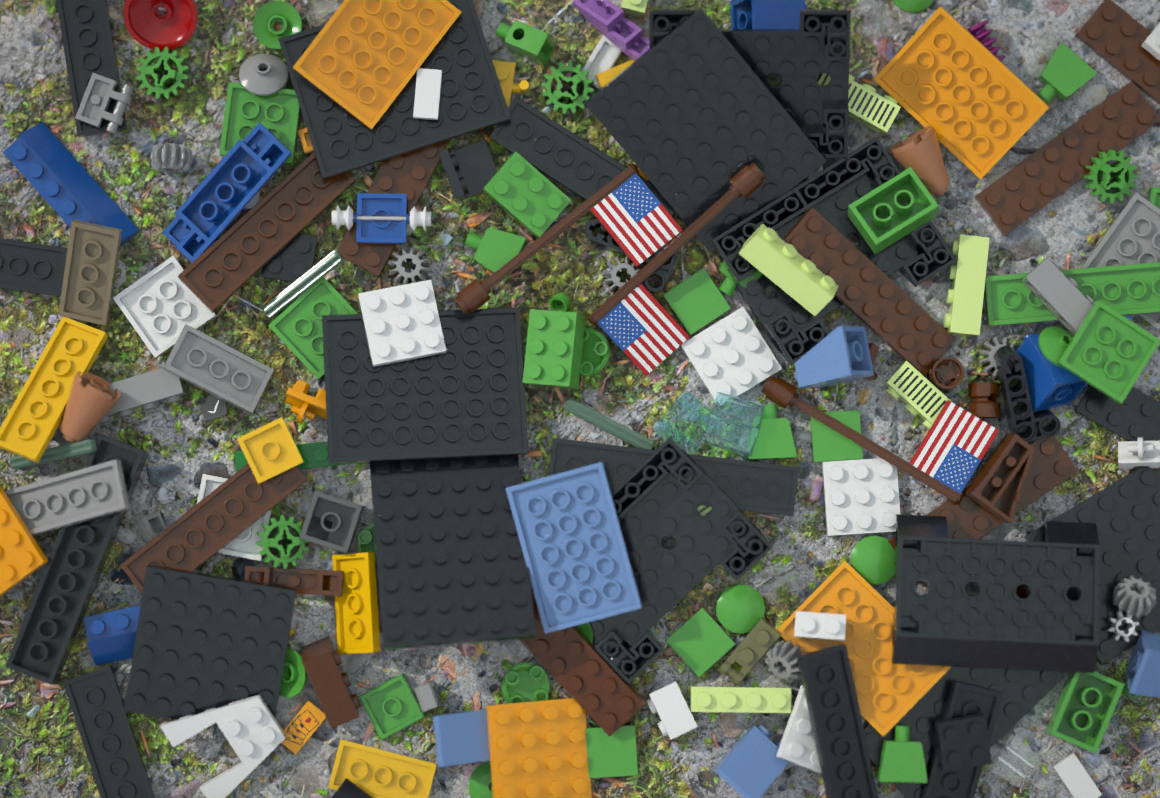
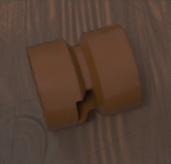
M953 357L939 359L933 363L928 372V380L940 391L955 388L964 378L963 365Z
M968 383V397L972 399V402L968 404V412L980 419L1001 418V405L997 402V398L1000 397V383Z

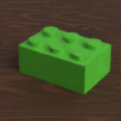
M516 151L482 189L486 195L536 238H539L571 202L568 196Z
M910 167L848 205V217L876 255L937 217L939 205Z
M530 309L522 383L540 387L579 389L586 316L577 312Z
M1095 671L1094 673L1069 672L1045 733L1096 754L1125 684Z

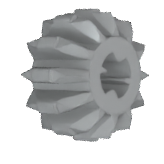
M159 143L153 146L150 160L151 166L155 170L184 174L191 170L193 157L192 151L188 146L175 143Z
M403 246L401 247L402 256L397 252L393 253L397 261L390 260L389 265L397 268L391 269L389 273L390 275L398 274L394 280L395 283H400L402 279H404L403 285L409 284V280H412V283H416L417 278L421 281H426V278L421 273H430V269L422 266L427 265L430 261L428 258L420 260L425 254L423 250L415 255V246H411L410 253H407L406 248ZM408 261H412L416 267L414 271L411 269V273H407L405 267H403L405 263L408 265Z
M617 256L615 258L616 266L610 261L607 263V266L612 271L604 270L603 275L611 278L605 279L603 284H613L608 290L609 293H613L616 288L619 289L625 284L620 282V278L616 276L618 273L621 275L622 271H626L627 276L631 279L642 269L634 270L636 266L633 263L631 265L628 264L630 260L628 256L625 257L624 263H621L620 257Z
M997 337L992 338V344L986 341L983 345L987 351H979V354L984 356L985 359H981L978 362L980 365L987 364V367L983 370L984 373L992 369V378H996L998 375L994 356L1000 347L1007 345L1008 338L1006 337L1002 338L1001 343ZM1013 342L1009 344V346L1014 348L1016 346V343ZM1009 356L1008 361L1005 363L1010 367V369H1013L1009 363V358H1011L1012 356Z
M1131 575L1129 579L1122 578L1113 591V604L1119 607V612L1125 611L1127 616L1131 614L1136 618H1139L1141 615L1147 616L1156 603V589L1151 588V582H1143L1142 577L1135 579Z
M784 640L777 642L766 653L765 663L769 665L767 670L774 673V678L779 677L782 683L786 681L792 683L801 678L797 656L806 653L799 650L800 645L794 646L791 640L788 642Z

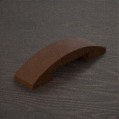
M245 566L244 580L296 588V594L343 595L344 571Z

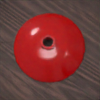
M126 0L123 17L128 32L138 43L155 50V47H158L160 51H164L165 47H168L170 50L176 49L191 38L197 25L198 12L194 0ZM163 6L167 9V12L162 13L158 8Z

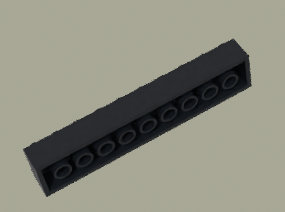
M98 433L95 440L97 451L90 453L85 468L115 459L121 460L128 502L130 503L149 452ZM126 510L60 528L5 667L50 685L58 684Z

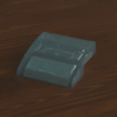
M685 389L653 426L652 430L665 441L671 438L687 454L694 455L723 421Z
M718 392L710 413L711 420L703 439L704 443L751 456L761 427L765 405Z

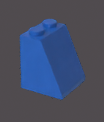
M734 0L730 2L731 29H800V10H807L805 0Z
M1036 333L1027 335L1023 339V343L1016 350L1023 360L1033 412L1070 405L1088 383L1066 369L1051 363L1041 352L1038 344L1040 334Z

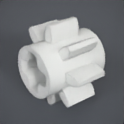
M1118 611V618H1108L1111 622V627L1106 630L1115 634L1113 640H1118L1122 636L1124 642H1129V635H1138L1134 629L1135 626L1139 625V622L1131 620L1133 614L1123 617V613ZM1122 623H1127L1128 627L1124 628V631L1118 629V626L1122 625Z

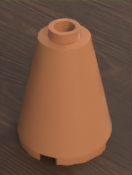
M927 126L908 135L909 138L903 142L900 140L889 150L905 170L911 167L929 193L937 197L948 190L947 186L950 182L936 132L933 126Z
M78 371L73 380L60 431L63 433L62 437L72 443L82 441L119 401L122 395L117 388L113 392L109 389L111 384L99 376L89 372H85L84 376H82L81 371Z

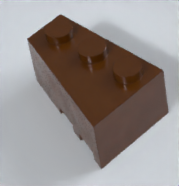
M1007 433L965 494L1003 522L1013 524L1015 517L1013 515L1017 502L1020 501V492L1024 479L1027 477L1035 448L1018 435Z
M327 636L301 647L302 663L330 727L334 728L358 718V708L361 707L357 694H352L349 686L352 685L348 673L342 670L340 665L342 664L341 657L338 651L334 650L330 637Z

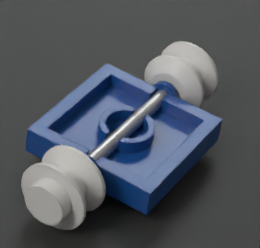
M357 193V213H354L350 206L346 210H341L339 205H337L336 210H332V225H336L337 230H339L341 225H346L347 229L350 230L353 224L357 223V244H406L407 224H409V221L413 231L416 230L417 226H422L424 231H426L427 226H431V211H427L426 206L423 211H417L414 206L410 211V216L407 214V194Z

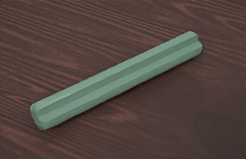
M333 250L264 305V314L268 318H273L343 262L342 255L337 250Z
M569 398L564 405V409L571 414L636 448L651 450L654 442L572 398Z
M93 439L48 448L38 463L18 455L10 458L11 468L14 470L94 453L97 451L96 441Z

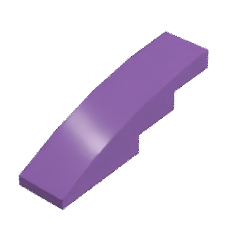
M609 0L573 1L574 7L598 31L634 61L650 49L649 39L643 35V29L625 17L624 10Z

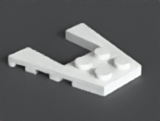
M260 694L229 703L220 708H212L196 715L184 716L168 723L164 722L160 725L171 745L175 747L217 723L241 760L240 763L201 785L200 789L206 798H226L286 738L285 733Z

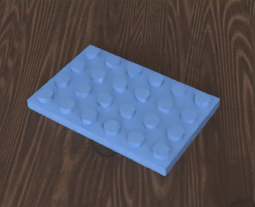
M603 462L505 488L526 566L529 567L530 581L545 634L642 608Z

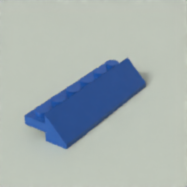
M43 122L20 133V137L3 151L6 157L70 228L71 221L76 219L121 229V247L140 232L135 224Z
M259 122L244 140L239 139L175 212L177 216L162 233L193 263L215 242L291 156L292 152Z
M140 605L83 617L88 639L86 643L96 666L132 658Z

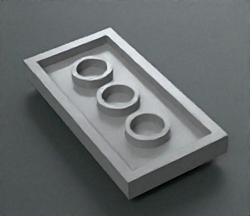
M187 324L184 325L162 368L249 414L253 413L274 369Z

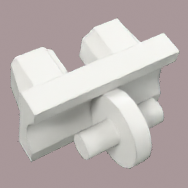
M1138 437V441H1119L1118 466L1125 469H1134L1136 466L1159 468L1160 441H1143V437Z

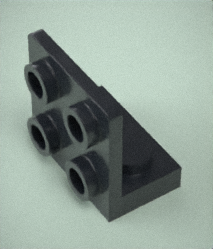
M485 140L452 152H448V149L438 152L457 202L483 193L482 189L497 173Z

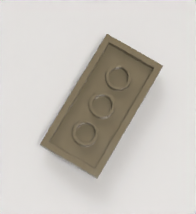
M76 219L71 221L59 316L104 326L109 323L122 235L121 229Z

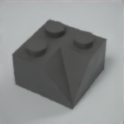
M314 491L300 538L350 553L364 506Z

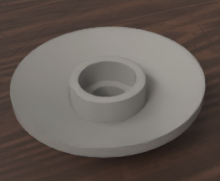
M257 54L248 58L241 65L239 79L244 89L254 95H273L286 85L288 69L286 64L277 56Z

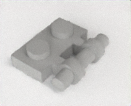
M92 73L75 119L100 128L103 119L107 120L109 124L106 131L116 134L118 126H121L124 120L122 116L126 105H129L132 98L130 95L133 88L124 85L121 93L114 91L117 85L115 80ZM111 99L117 101L113 114L107 112Z

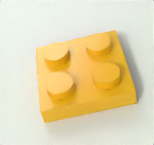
M283 417L237 438L258 484L304 463Z

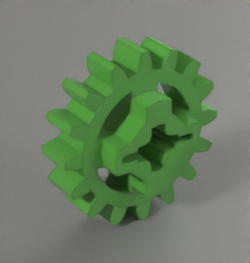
M155 47L154 54L146 51L148 58L146 60L140 58L139 60L143 65L142 67H136V70L141 73V75L136 77V80L143 82L140 85V89L142 91L148 89L146 95L152 97L155 93L158 101L161 100L162 95L168 101L171 99L170 94L172 93L177 97L180 96L178 89L185 90L186 87L183 81L190 80L184 74L190 70L189 67L182 66L186 61L185 58H178L179 53L176 50L170 54L168 47H165L163 52L158 47ZM159 59V61L156 64L150 66L152 62ZM171 60L176 63L178 71L171 69ZM165 69L168 74L163 75L161 79L158 76V72L161 73ZM147 76L154 78L155 88L149 84ZM175 82L174 85H172L170 88H167V86L170 83Z
M572 61L568 62L567 67H564L563 63L559 62V69L557 70L551 66L552 74H544V77L548 80L547 83H541V87L547 89V91L542 93V96L549 97L546 104L548 106L554 104L553 110L555 112L562 108L564 115L567 114L569 109H571L573 114H576L577 107L584 110L583 102L590 98L588 93H594V89L589 88V85L594 83L593 79H586L589 71L581 72V64L574 68ZM572 72L577 75H574L573 77H564L562 73ZM555 79L557 81V89L552 94L551 88ZM561 80H563L568 85H571L572 83L574 84L571 87L573 90L572 92L575 95L574 97L571 95V93H568L567 91H565L564 93L562 92L564 90V87ZM584 83V91L580 97L578 87ZM563 99H571L573 103L563 104L559 101Z
M1111 149L1108 150L1107 154L1100 151L1099 159L1092 157L1093 165H1086L1085 167L1090 172L1084 175L1085 179H1089V183L1085 187L1093 189L1090 195L1093 197L1098 196V201L1101 202L1107 200V203H1114L1115 199L1122 202L1123 194L1130 196L1129 188H1136L1137 186L1132 181L1138 178L1137 174H1133V170L1137 166L1129 164L1132 158L1129 156L1124 157V152L1122 151L1115 153V150ZM1110 160L1117 161L1116 163H1112L1111 166L1105 163ZM1111 187L1116 189V191L1111 193L1105 192L1106 190H1109Z
M279 515L278 521L274 517H270V525L262 523L261 525L265 530L256 533L261 537V540L255 542V545L262 547L257 552L258 555H266L263 560L265 563L273 560L272 567L275 568L281 563V567L287 569L288 562L292 566H296L295 559L304 560L305 558L301 554L302 551H309V548L304 545L310 541L300 538L302 521L298 520L293 523V516H289L286 521L284 515ZM287 525L295 530L297 536H293L291 533H289V528H287ZM276 527V532L271 538H268L269 533ZM282 535L283 538L288 539V543H285L283 546L278 545V540L282 539ZM298 546L296 551L290 556V551L293 547ZM268 547H273L277 551L278 558L269 551Z

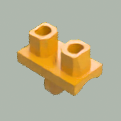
M298 380L293 388H288L285 403L292 405L291 412L298 414L297 422L302 424L305 418L314 420L316 415L327 419L325 390L319 389L316 397L307 395L310 385L307 382Z

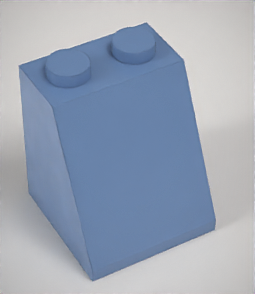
M837 327L794 363L796 369L795 379L799 388H824L874 376L865 327Z
M1141 630L1125 672L1129 693L1160 697V635Z
M486 709L442 713L433 716L438 767L490 760Z
M752 724L713 767L715 772L743 798H760L789 763V761L776 757L780 742L775 745L769 739L772 734L762 725L757 728Z

